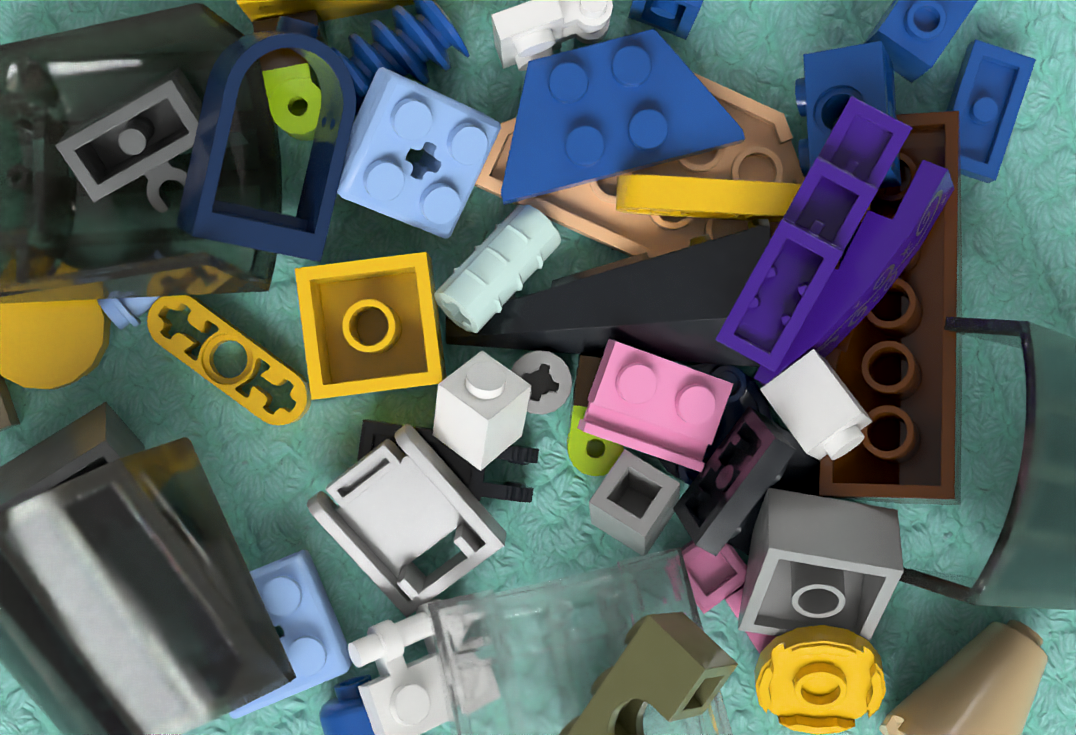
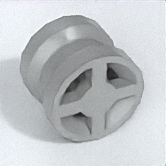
M537 350L527 353L518 359L511 369L513 373L531 385L527 412L543 415L554 412L565 404L571 393L572 377L569 367L560 357L551 352Z

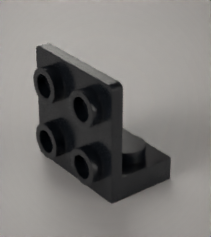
M748 406L707 461L702 472H699L673 507V510L698 547L717 556L724 545L728 543L749 555L753 529L768 488L819 496L820 460L806 454L789 430Z

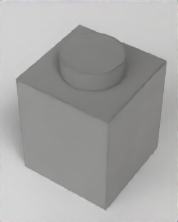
M624 449L589 501L591 523L645 557L675 513L673 507L679 501L680 483Z

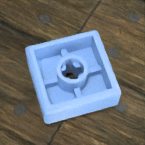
M381 67L377 70L353 123L337 194L346 200L447 239L453 233L500 132L501 124L476 109ZM410 148L424 150L418 162L411 164L406 160V155Z
M300 550L204 590L185 602V609L228 713L234 719L345 674L353 663L349 656L346 639L312 557L307 550ZM265 618L266 623L270 627L280 625L284 630V634L276 641V647H272L269 641L261 642L256 632L262 627L261 619Z

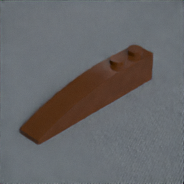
M959 111L897 114V120L912 127L899 151L901 186L878 189L871 202L870 211L893 220L923 160L948 169L955 189L920 249L883 298L834 350L825 357L873 422L860 430L865 438L854 449L835 460H831L829 455L820 460L819 496L900 504L961 505L962 227Z

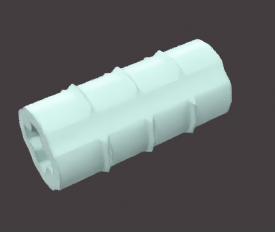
M518 205L501 224L495 225L494 231L481 245L474 247V252L460 267L453 269V274L434 294L437 304L456 325L467 332L478 333L495 313H501L502 306L516 291L522 290L523 283L536 269H542L543 262L560 245L561 238L559 232L552 225L551 221L538 209L531 205Z

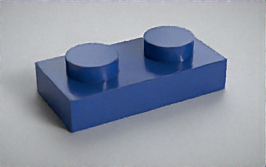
M977 39L968 45L946 110L959 111L961 175L985 183H990L997 179L1036 59Z

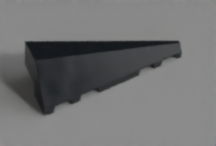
M768 219L749 221L747 230L713 240L709 234L690 239L689 247L650 258L647 252L558 278L552 280L551 288L519 298L514 293L502 306L501 313H495L478 333L465 331L446 315V344L603 356L608 340L611 339L669 361L760 367V364L715 339L771 239Z

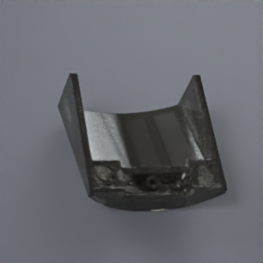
M193 3L0 45V304L269 291L277 253L193 237L176 226L184 186L180 182L167 180L162 183V190L171 202L169 209L163 213L158 212L148 200L146 192L148 179L145 175L93 202L55 146L69 129L178 67L181 68L203 103L208 78L214 63L230 44L245 36L243 33L206 5ZM258 58L245 73L239 87L215 199L282 213V172L278 127L270 113L260 59ZM193 147L174 157V162H179L189 167Z

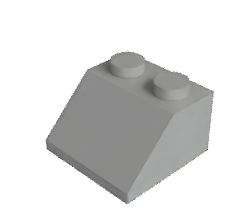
M768 488L752 533L738 618V630L780 636L798 627L827 625L848 629L870 642L904 571L898 510Z

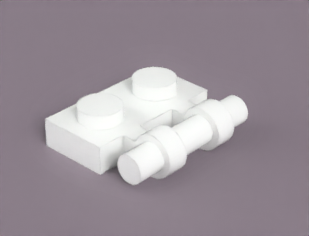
M531 0L492 14L494 43L503 69L517 64L519 71H526L529 61L554 55V50L562 48V42L572 38H576L585 44H595L603 40L608 32L613 9L612 0Z
M458 595L445 602L437 598L418 606L415 615L397 623L387 619L368 628L367 636L348 644L349 656L356 667L359 668L375 661L380 675L358 686L375 735H420L498 697L478 638L465 637L454 642L452 636L453 625L471 616L470 606L463 596ZM424 639L429 654L406 664L403 657L404 647Z

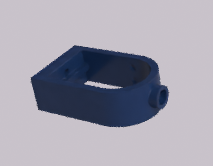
M279 15L276 31H260L239 38L230 44L214 63L206 86L176 223L177 227L189 235L321 262L354 123L356 94L351 75L344 62L330 47L316 39L319 29L318 25ZM280 48H290L308 61L318 77L322 96L320 114L296 216L215 199L241 81L247 70L258 58Z

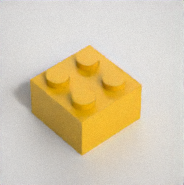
M427 252L295 268L311 400L434 385L447 378L438 305L434 298L436 289L432 258Z

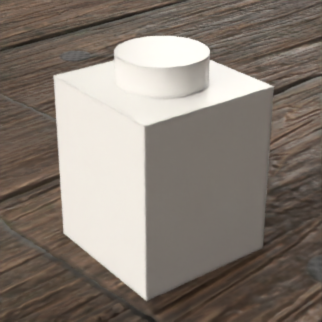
M814 349L760 389L806 454L818 460H821L826 455H829L831 460H835L854 449L865 438L860 430L873 422L828 361Z
M480 351L438 384L432 435L481 471L522 436L531 385L487 353Z

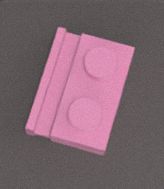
M609 339L587 399L589 404L583 420L580 419L577 428L591 435L702 472L705 464L702 462L708 444L712 445L733 383Z

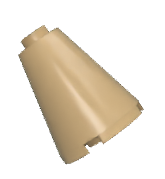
M1009 620L1007 624L991 622L889 712L880 725V732L883 735H1022L1048 662V656L1041 648L1043 639L1030 627L1016 620Z

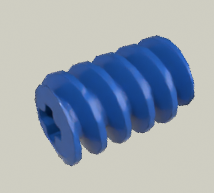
M413 0L416 11L415 16L400 5L391 9L395 27L393 30L378 19L371 21L369 25L373 38L372 44H369L355 32L349 35L348 41L352 54L350 58H347L333 46L331 47L344 62L351 75L356 94V116L379 68L384 67L404 77L410 74L423 85H426L430 82L426 62L432 60L444 71H448L451 69L448 48L453 46L467 58L470 56L454 25L435 1Z

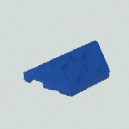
M655 29L542 57L528 62L503 179L501 197L503 204L506 205L733 146L745 140L744 132Z

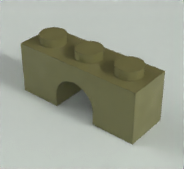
M683 611L646 615L638 620L628 631L624 641L627 647L615 665L606 669L593 683L590 691L593 697L581 715L572 719L559 735H644L643 717L648 704L652 705L668 722L703 715L738 663Z

